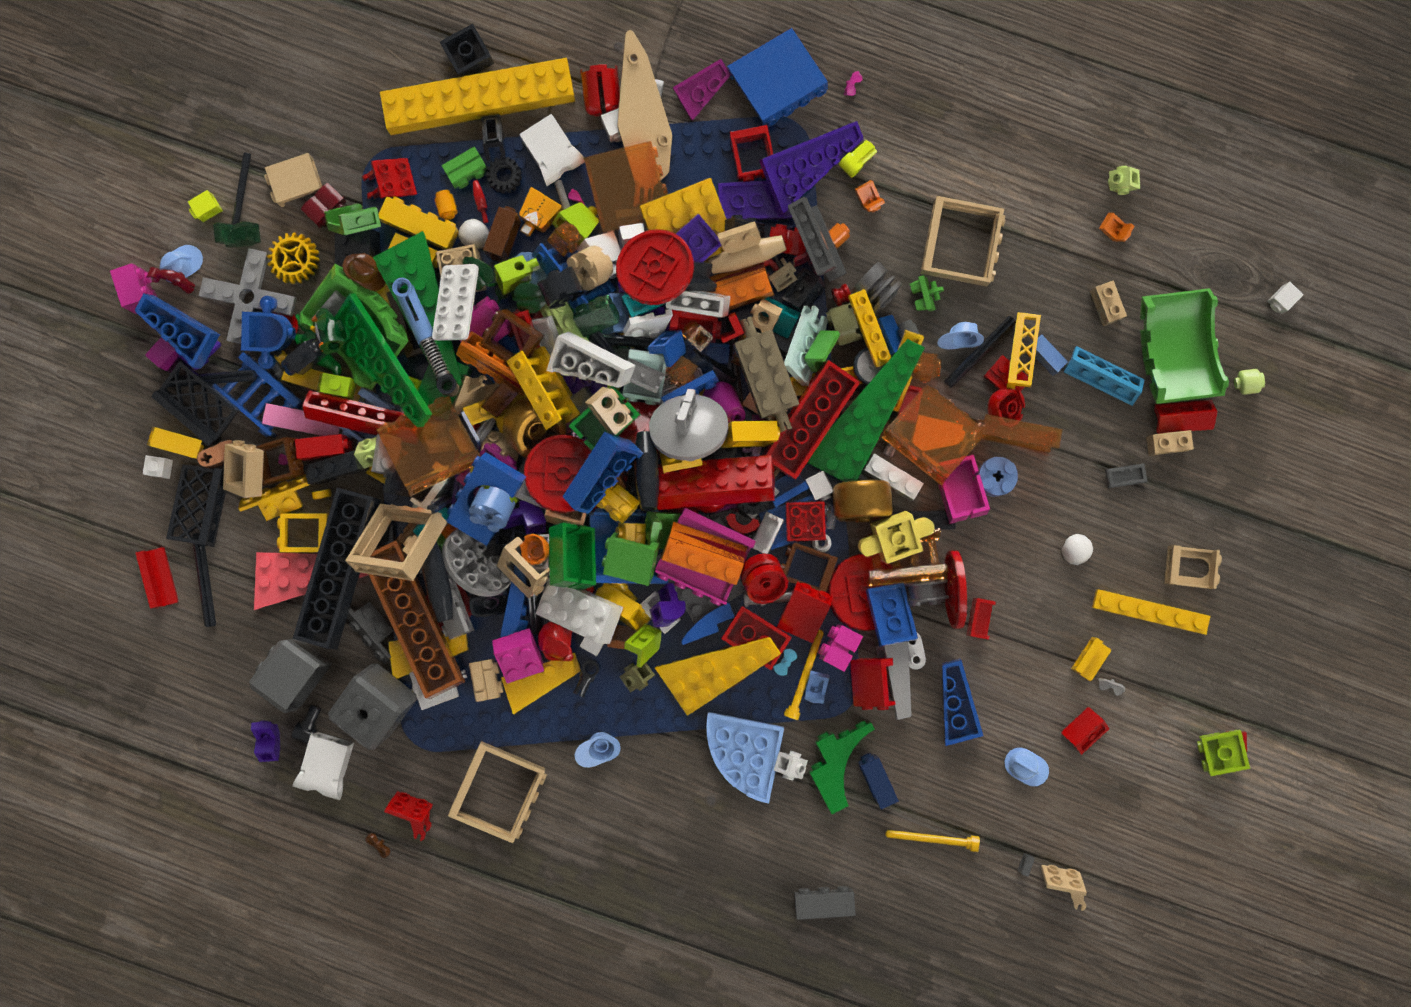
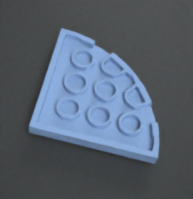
M708 712L707 740L710 753L717 768L733 787H736L750 798L769 804L775 776L774 767L780 751L784 727Z

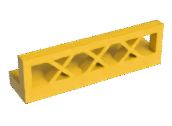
M1017 313L1007 388L1015 389V386L1031 387L1041 315ZM1024 319L1035 320V326L1029 330L1024 325ZM1027 335L1033 340V343L1028 347L1022 343V339ZM1027 353L1031 361L1024 365L1019 357ZM1024 370L1028 375V381L1016 380L1017 374Z

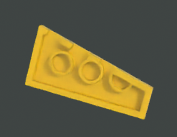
M467 634L454 639H449V636L445 637L453 656L469 650ZM399 640L388 642L392 675L399 679L413 672Z
M572 653L574 658L570 662L549 661L543 663V672L507 683L505 678L501 677L512 713L515 714L579 673L581 668L576 653Z

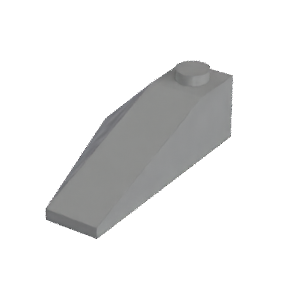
M448 573L452 591L453 619L443 621L444 626H442L445 637L449 636V639H454L474 631L457 584Z

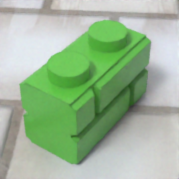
M475 146L441 165L455 189L466 187L470 180L482 178L487 171V167Z

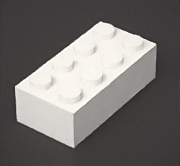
M549 577L536 614L598 644H610L623 607L586 590L550 586Z

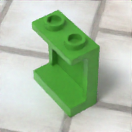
M354 204L324 212L328 230L342 235L381 227L377 207L362 209L361 204Z
M614 532L610 538H607L605 543L607 555H604L602 560L603 574L649 586L654 576L660 543L652 542L649 546L618 538V533Z

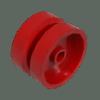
M765 553L758 554L749 558L743 564L740 579L750 600L758 604H767L778 600L785 594L788 588V579L775 556Z

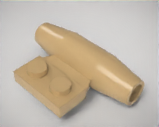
M754 221L718 233V238L724 252L710 258L709 262L713 264V274L737 271L767 261L786 251V246L782 235L761 238Z

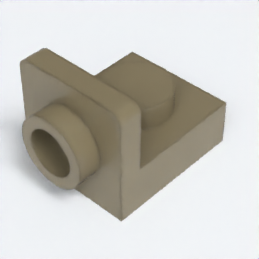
M784 258L780 259L784 266L768 276L778 292L798 280L794 275L796 269L791 262L786 263Z

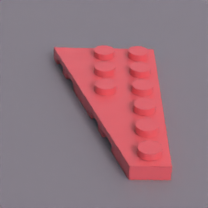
M256 552L254 610L305 595L317 554ZM366 573L359 574V578L369 576Z

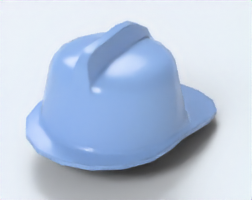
M192 245L181 246L162 257L160 270L166 269L182 272L187 278L200 269L203 263L202 253L197 247Z
M960 322L951 328L950 333L941 336L937 344L940 348L947 350L973 348L980 346L984 342V337L978 333L977 324Z
M598 732L590 740L578 746L574 754L575 760L582 767L590 768L616 758L621 750L620 743L612 735Z
M1014 748L1006 755L1005 768L1014 778L1029 786H1039L1047 780L1049 767L1040 756L1025 748Z

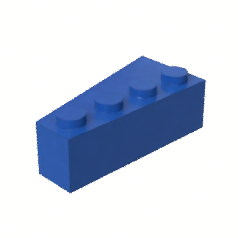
M144 293L134 310L166 342L173 346L175 351L180 356H183L193 368L203 367L220 336L219 333L154 295Z
M604 432L562 497L575 511L589 514L606 495L605 491L607 488L614 486L618 482V476L624 470L627 472L632 467L630 463L636 457L640 458L644 453L631 440Z
M956 659L942 663L945 746L982 737L983 732L962 660Z

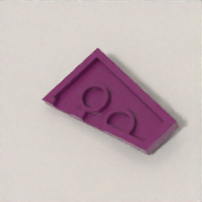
M719 59L672 88L691 122L731 76L722 59Z

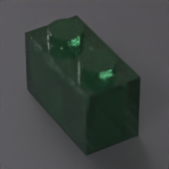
M609 295L600 296L590 303L578 305L574 309L573 320L583 337L618 324L619 312Z

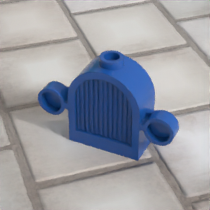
M273 296L261 298L260 307L262 312L242 311L241 350L261 351L258 363L263 369H271L276 364V359L270 354L271 352L285 350L296 337V330L292 327L290 321L283 315L272 313L278 304Z

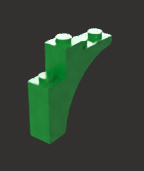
M863 720L855 725V729L851 731L846 729L840 732L838 738H835L832 732L828 734L827 731L817 736L818 740L815 743L825 762L819 761L813 764L809 773L831 814L849 806L844 791L845 767L855 746L868 733L875 730L870 721L866 722Z

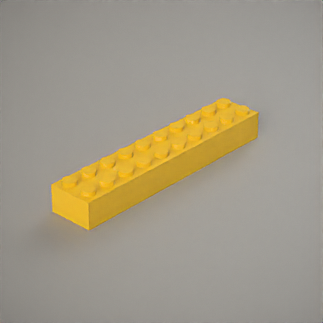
M567 58L380 92L386 129L390 135L478 120L482 116L505 115L576 102Z

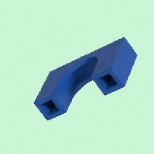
M485 452L481 457L477 456L472 464L474 469L472 473L469 472L463 481L466 484L463 489L460 488L455 496L457 501L455 505L452 504L448 509L447 514L449 517L446 521L487 546L496 532L490 531L488 526L475 524L470 520L469 508L474 500L473 493L475 488L481 485L497 487L507 492L513 498L518 493L527 476Z

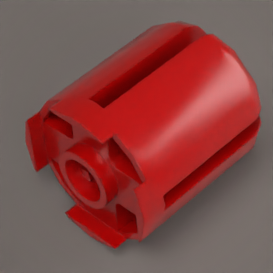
M607 64L590 66V70L585 72L582 69L580 70L584 105L588 114L595 117H601L602 115L598 79H602L606 113L619 108L620 85L618 66L615 65L616 69L607 68Z

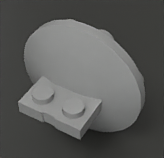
M687 389L685 395L671 398L655 410L649 423L650 437L654 446L667 457L677 460L694 461L714 453L721 447L728 434V418L724 409L717 402L708 397L696 395L693 389Z
M456 529L446 538L442 547L445 568L452 579L466 591L478 596L491 597L504 592L511 584V580L497 567L500 556L496 553L495 548L496 535L486 546L461 530ZM512 563L508 568L514 572V564Z

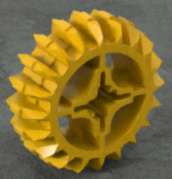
M293 232L292 236L285 233V239L278 236L280 241L278 243L272 241L275 247L269 248L272 254L267 255V258L272 260L268 263V266L273 267L271 272L276 274V278L282 279L284 283L290 281L291 284H295L297 280L301 284L302 278L307 281L309 280V273L313 276L315 275L312 269H319L315 262L320 261L316 257L319 251L315 250L316 244L311 243L309 237L305 238L303 234L298 236ZM291 245H299L298 247L295 246V248L291 250L286 249ZM305 251H307L306 263L303 262V256L305 255ZM283 253L284 261L282 262L283 265L281 266L280 258L281 254ZM288 254L295 256L299 263L293 261ZM295 267L301 268L296 272H288L289 270L292 271Z

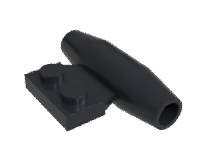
M641 431L636 434L635 445L644 454L640 458L636 457L630 463L632 467L627 472L625 471L626 476H628L626 491L639 500L642 511L657 510L660 486L658 455L656 447L652 443L650 432Z
M436 541L422 565L429 604L432 607L437 622H443L453 619V601L448 572Z

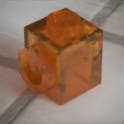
M565 221L554 230L547 241L564 257L569 252L573 254L580 247L578 243L583 237L574 225Z
M690 321L682 330L683 337L700 352L714 338L696 321Z
M922 353L913 371L915 378L920 379V382H931V379L940 377L941 359H937L938 354Z
M681 356L671 367L667 368L666 373L671 378L669 381L679 388L680 385L684 386L695 380L696 376L694 374L698 370V366L684 356Z

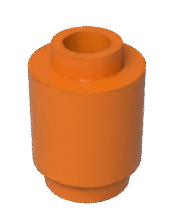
M836 223L829 230L836 249L850 237V230L843 223L841 225Z

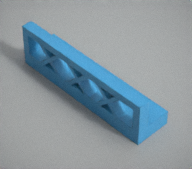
M1077 346L1073 350L1071 360L1064 369V373L1131 406L1141 395L1145 379Z

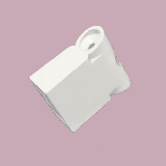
M552 114L519 134L523 144L540 168L546 186L558 180L565 171L574 170L586 162L584 156L571 145Z
M320 732L310 735L301 771L296 777L293 787L306 791L316 790L323 796L340 800L343 792V777L354 742Z

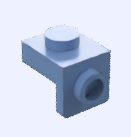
M811 670L805 689V700L815 704H823L830 675Z

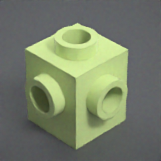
M1119 166L1116 168L1117 170L1109 171L1108 185L1111 191L1117 192L1118 195L1129 194V191L1140 189L1138 169Z
M377 437L367 438L358 442L354 456L363 468L371 467L373 464Z

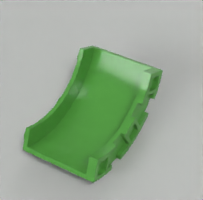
M334 264L300 312V325L311 330L310 327L316 324V322L311 320L312 317L336 290L345 298L349 294L355 293L397 357L408 342L404 326L399 325L396 320L397 314L376 291L368 290L346 276L341 266ZM342 347L337 353L348 364L354 378V383L360 387L372 390L377 382H372L357 366L356 361L345 354L346 350Z
M1211 289L1142 297L1140 319L1144 320V330L1140 331L1142 355L1146 375L1151 376L1152 383L1149 386L1156 404L1225 396L1229 380L1223 372L1217 351L1215 307L1218 305V300Z

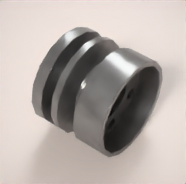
M877 262L851 290L853 294L863 289L866 290L867 295L870 297V303H876L873 307L874 314L886 307L902 286L900 281L893 286L890 285L895 279L894 276L887 280L884 279L888 270L880 262Z

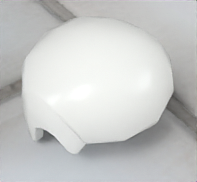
M476 219L465 221L458 232L459 239L465 246L474 244L477 249L484 247L489 234L487 226Z
M1074 534L1067 538L1062 548L1064 559L1074 565L1086 562L1093 553L1091 541L1081 534Z

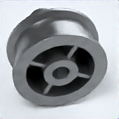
M947 579L906 582L905 586H908L909 594L907 602H910V606H920L922 603L929 602V605L946 602L945 599L949 598L945 591Z

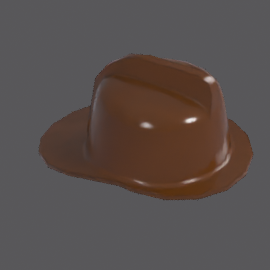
M365 253L351 254L344 259L343 271L352 281L371 291H378L385 286L386 282L377 267L376 261L370 255Z

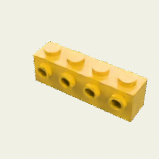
M386 197L379 212V219L382 223L412 236L423 231L426 235L427 243L443 250L452 249L459 232L455 223L449 220L443 222L438 219L437 215L431 212L425 214L421 212L422 209L411 204L409 207L404 204L403 200L397 197H393V199Z

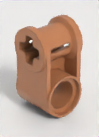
M232 440L223 441L213 447L202 450L197 457L199 464L212 469L224 465L225 444H231ZM207 456L212 457L209 459L210 463L205 462L206 460H208Z

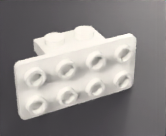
M446 265L442 268L432 333L434 340H466L469 337L479 270L477 265Z

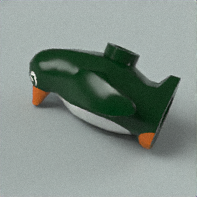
M320 308L311 320L316 322L315 330L320 342L319 348L322 350V353L328 355L338 352L345 344V339L342 338L345 326L342 320L337 321L328 309Z

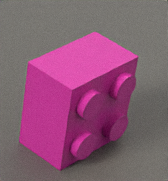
M131 263L110 270L121 307L137 314L134 310L144 293L157 297L150 285L152 279L150 277L146 278L148 272Z
M530 628L493 640L494 655L507 683L544 671L542 656Z

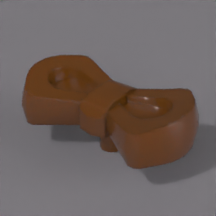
M373 833L366 836V843L377 849L382 858L390 855V848L383 845L385 842L383 839L379 841Z

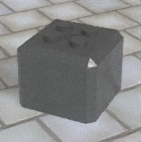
M295 639L281 640L269 650L264 662L262 661L257 666L256 673L249 681L250 689L283 713L295 711L303 705L328 671L332 662L305 642Z
M371 664L352 678L329 711V720L367 750H375L398 727L416 702V694L379 664ZM360 709L367 712V718L360 713Z

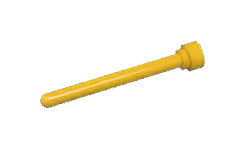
M822 630L818 631L811 645L792 704L784 712L786 717L799 720L801 714L799 713V705L824 634Z
M887 830L885 833L888 838L964 846L973 852H978L980 845L979 836L972 835L964 839Z

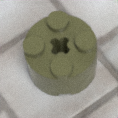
M851 303L829 309V312H826L830 327L834 326L835 329L832 331H839L840 333L835 345L839 344L842 346L862 339Z

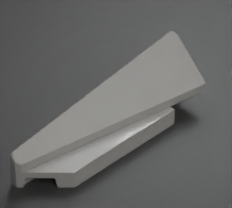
M908 642L882 647L875 646L877 658H893V666L886 667L889 701H895L896 705L889 706V708H894L896 720L911 717Z

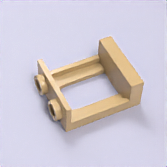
M517 537L503 548L497 567L530 598L534 594L536 596L544 590L545 587L543 585L549 579L550 569L547 568L539 574L519 554L520 545L523 541ZM513 563L529 579L531 587L526 586L508 566Z
M1177 545L1168 546L1164 584L1216 589L1220 582V575L1218 574V566L1221 565L1222 561L1220 550L1187 548ZM1180 557L1204 560L1209 567L1207 575L1203 578L1179 576Z

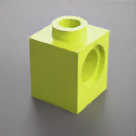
M208 190L188 201L191 207L189 209L191 215L202 222L223 211L214 195Z

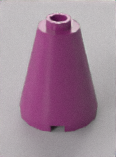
M717 382L716 386L712 389L704 390L702 396L714 400L724 409L728 423L744 421L745 411L735 388L731 384Z

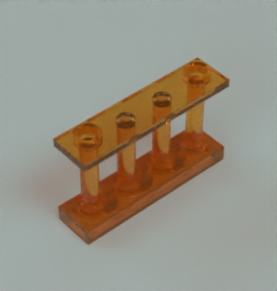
M986 414L984 420H977L975 439L1050 453L1051 448L1059 449L1063 429Z
M934 528L931 535L920 538V541H928L931 565H920L919 556L916 553L911 555L912 566L910 568L901 567L900 560L892 562L893 568L891 570H884L881 568L879 553L872 555L874 570L869 572V586L946 578L948 566L947 564L939 563L935 541L940 539L941 528Z

